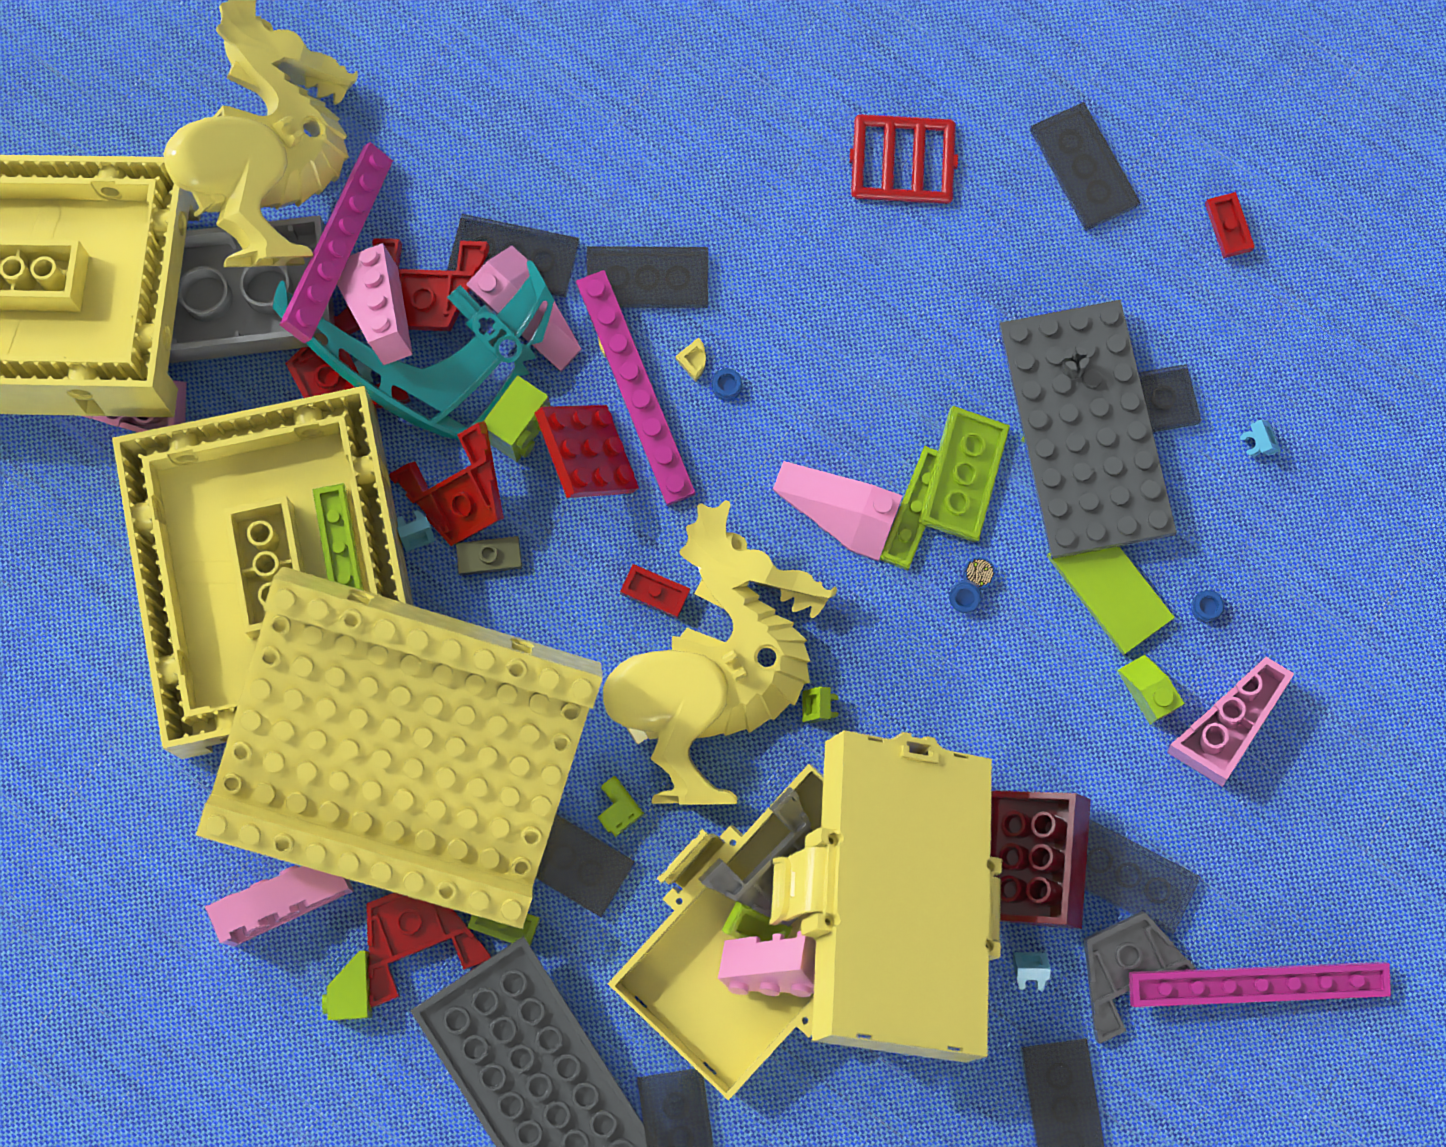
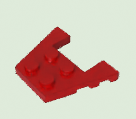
M373 238V247L383 243L398 267L408 330L451 331L460 311L447 297L459 285L468 293L470 292L466 284L482 267L490 249L489 244L486 241H460L456 271L399 269L402 242L399 239Z
M346 304L347 308L337 317L334 316L335 326L350 335L361 328L348 304ZM302 347L285 363L303 398L356 388L339 375L310 347ZM340 348L339 359L359 374L349 353ZM392 385V397L404 404L411 402L406 391ZM372 400L376 409L383 408L378 403Z
M485 421L478 422L457 434L471 465L435 486L428 488L416 461L409 462L388 474L395 484L399 483L407 492L405 496L412 503H417L427 514V520L450 546L456 545V543H460L504 519Z
M395 892L366 903L367 942L369 946L368 978L370 979L369 1004L371 1008L400 997L389 964L450 939L454 943L463 970L480 965L491 958L490 953L472 931L467 928V925L454 909Z

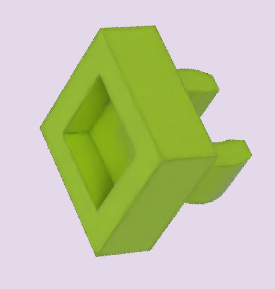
M819 686L802 691V722L816 723L838 717L839 712L831 711V702L839 700V696L831 693L830 687Z

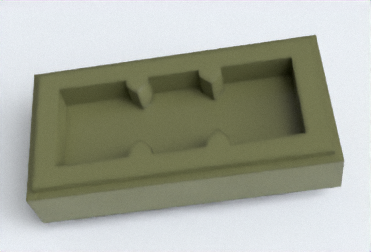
M518 536L456 543L460 576L522 569Z

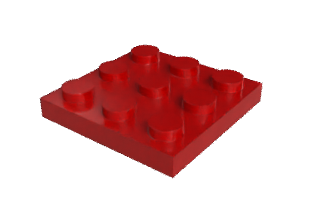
M607 405L541 407L534 412L566 498L631 494L639 489Z

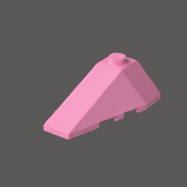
M510 246L488 260L466 285L478 298L498 314L529 277L526 265L528 259L513 246ZM546 301L541 303L521 335L527 342H529L541 321L547 306ZM554 301L544 339L542 342L532 346L562 372L582 349Z
M783 461L773 487V491L799 512L807 515L823 531L828 532L840 541L841 545L847 550L875 561L880 559L902 499V495L872 484Z

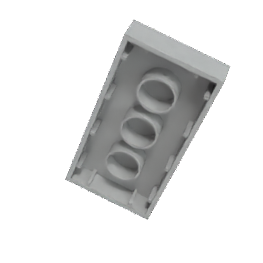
M320 215L268 221L289 242L307 246L312 252H314L325 229ZM220 227L187 230L169 363L309 347L279 325L282 318L273 309V302L278 284L282 280L286 282L288 292L294 295L311 257L303 258L305 264L298 266L224 267V261L227 257L243 250L237 239ZM331 295L322 317L335 325L333 296ZM316 328L314 336L322 344L327 345L328 338Z

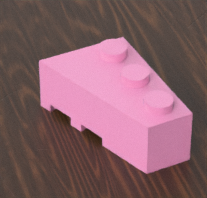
M798 931L797 938L784 939L785 935L782 933L773 934L772 941L760 942V938L757 936L725 940L718 979L730 992L739 995H746L748 991H759L768 996H778L779 992H788L798 997H809L811 993H814L816 941L813 937L801 936V931Z

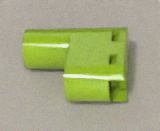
M616 776L611 777L600 787L613 805L602 812L597 818L608 833H612L616 837L638 821L645 813Z

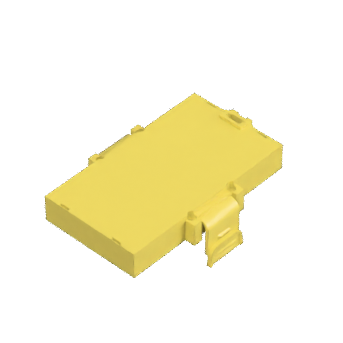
M844 730L825 741L821 828L806 835L804 849L787 858L777 857L773 859L772 914L769 925L776 926L782 921H789L810 912V917L802 920L801 936L816 938L812 1042L965 1063L987 1057L989 961L1000 958L1001 880L994 876L1001 874L1002 859L990 857L991 758L949 751L942 748L935 738L927 736L916 738L912 737V733L902 732L891 739ZM857 1034L871 1036V1038L857 1037ZM948 1047L958 1048L960 1051L948 1050Z
M808 764L781 795L789 787L797 792L803 811L807 814L811 823L812 831L821 828L824 775L812 764ZM769 808L744 835L734 825L729 826L721 834L720 838L714 833L707 834L703 829L700 830V834L668 866V869L657 877L661 883L664 881L668 884L676 883L682 888V891L678 887L672 888L663 898L674 912L608 983L624 1001L727 1100L739 1090L795 1027H798L808 1038L812 1035L814 993H811L809 997H798L788 992H779L778 996H768L759 991H748L746 995H739L730 992L718 979L725 940L736 939L722 931L736 901L714 889L704 886L698 880L720 858L743 881L791 831ZM810 912L799 916L790 925L793 928L787 939L797 938L798 931H801L802 920L810 917ZM635 996H637V997L647 1006V1008H645V1007L635 998ZM706 1062L716 1074L710 1071L703 1063Z

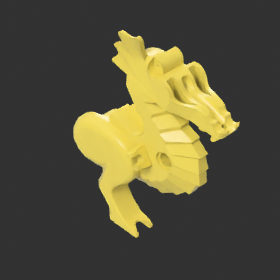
M228 0L219 6L221 23L216 27V32L224 39L226 55L232 65L227 79L257 93L266 104L267 116L255 115L223 105L213 117L188 123L178 129L166 144L163 153L165 167L176 186L185 191L192 192L199 206L194 216L198 217L205 211L220 212L216 223L217 226L237 239L243 249L227 257L224 261V267L304 265L305 261L303 258L313 257L312 250L304 245L293 244L284 238L263 217L261 208L275 207L280 209L294 203L299 207L312 195H319L330 181L335 182L339 179L343 162L349 158L344 143L347 135L338 122L340 118L325 107V102L318 99L333 94V103L335 105L340 103L347 90L357 81L358 71L351 74L347 72L345 66H340L331 56L310 51L300 36L293 31L273 30L271 23L262 19L261 16H256V0ZM317 87L316 97L318 99L308 95V90L306 89ZM304 129L311 134V137L305 133Z
M727 500L716 508L708 507L702 503L697 505L698 518L695 523L687 525L688 541L680 549L679 553L684 559L699 568L702 580L694 594L724 609L731 617L733 631L730 638L723 642L686 628L680 637L672 636V650L653 651L630 657L620 663L609 674L603 686V703L606 713L613 721L627 728L635 743L640 744L647 738L650 740L658 739L651 760L670 775L674 788L655 794L652 798V804H737V797L733 792L716 788L697 769L690 757V747L693 741L697 738L711 737L723 733L727 736L745 729L750 733L770 718L775 720L789 704L795 706L804 684L810 683L807 667L810 659L804 644L807 639L793 628V622L775 615L776 609L759 601L760 595L747 587L749 582L781 590L780 601L782 602L794 598L792 612L801 611L811 606L810 618H815L824 608L827 600L834 597L837 593L835 586L831 590H826L822 586V582L814 581L812 575L807 572L777 569L766 553L760 550L747 549V542L744 537L736 533L726 532L727 516L730 510V502ZM765 648L773 650L776 654L775 663L769 667L760 665L757 659L759 651Z

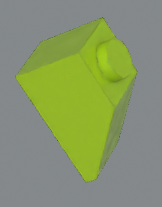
M1146 655L1117 670L1149 725L1176 711L1185 704L1169 677Z
M358 951L327 986V994L322 995V1012L327 1014L328 1020L372 1018V1008L369 1004L368 951Z

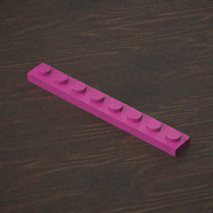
M371 142L363 146L313 252V257L310 258L279 324L304 344L310 341L315 333L393 162L392 159Z
M605 270L576 280L577 287L666 506L696 495Z
M1387 962L1129 972L1130 1006L1132 1007L1391 996L1390 964Z

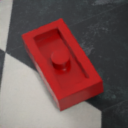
M1236 192L1207 199L1205 207L1223 259L1253 251L1255 245Z
M632 564L620 590L621 595L678 619L690 593V588L635 564Z

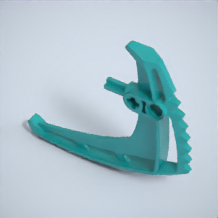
M528 260L526 263L529 277L497 315L486 304L481 307L459 285L447 298L468 319L465 324L475 333V336L462 349L450 357L425 368H419L400 361L383 365L371 347L348 335L323 317H321L317 328L326 335L328 344H322L314 335L306 344L354 387L365 386L370 398L389 412L417 427L443 437L459 440L457 434L485 420V417L488 416L517 375L529 374L523 362L536 358L530 346L543 341L554 299L531 260ZM284 280L278 284L273 302V309L281 318H283L293 297L288 292ZM546 301V309L534 334L528 343H521L519 341L520 336L529 325L541 303ZM483 317L486 320L489 317L494 320L491 324L494 330L489 334L486 330L484 333L478 330L481 327L478 321ZM509 339L515 342L516 352L512 356L506 357L500 354L499 346L502 341ZM339 349H344L367 367L380 374L381 383L379 388L339 359ZM501 362H514L513 370L496 396L468 427L447 416ZM392 385L403 389L434 407L440 413L430 419L392 397Z

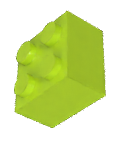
M517 375L484 420L488 429L490 445L516 463L522 456L527 457L535 445L533 440L541 432L534 412L541 407L551 406L548 395Z

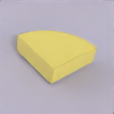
M697 338L675 356L676 361L695 382L702 375L706 365L705 347L700 338Z

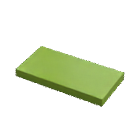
M952 406L949 409L919 517V524L975 543L979 541L1010 425L956 406Z
M1119 546L1051 559L1050 553L1047 554V558L1123 656L1175 618Z

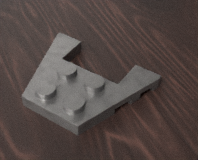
M789 787L769 807L791 832L743 881L720 858L698 880L704 886L714 889L771 918L774 876L773 859L777 857L787 858L804 849L806 835L813 832L808 816L804 813L799 802L800 798L797 792ZM798 917L780 923L790 926Z
M1141 911L1084 938L1096 1041L1102 1043L1126 1032L1113 999L1130 991L1129 972L1196 970L1195 966L1173 945V942L1145 912Z

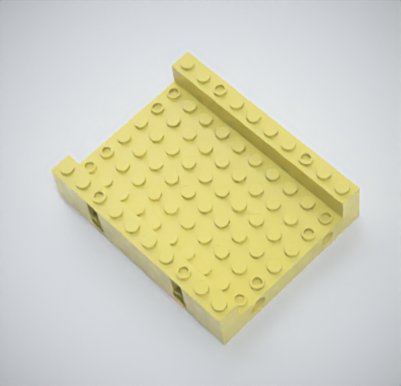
M0 155V414L175 417L178 388L168 375V365L187 222L200 221L201 215L198 217L194 216L199 206L192 192L185 191L175 185L165 167L164 157Z
M365 386L112 438L162 748L176 757L186 759L213 753L212 745L227 742L266 611L263 609L272 579L282 567H287L328 580L312 489L341 483L345 484L364 591L414 606L402 542L397 530L396 510L377 411Z
M282 567L272 579L263 609L266 611L213 790L204 805L196 836L523 929L532 901L533 884L589 709L594 707L603 679L601 662Z

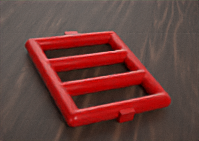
M857 115L854 121L853 149L850 148L849 163H852V197L868 200L951 203L953 200L954 169L958 167V155L955 154V121L938 118ZM866 127L884 128L881 188L863 187ZM896 128L914 129L911 190L893 189ZM926 130L944 131L941 191L923 190Z

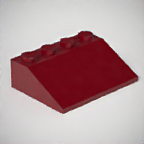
M991 791L990 857L1002 859L1001 874L994 876L1001 880L1000 922L1082 929L1091 799L1077 793Z

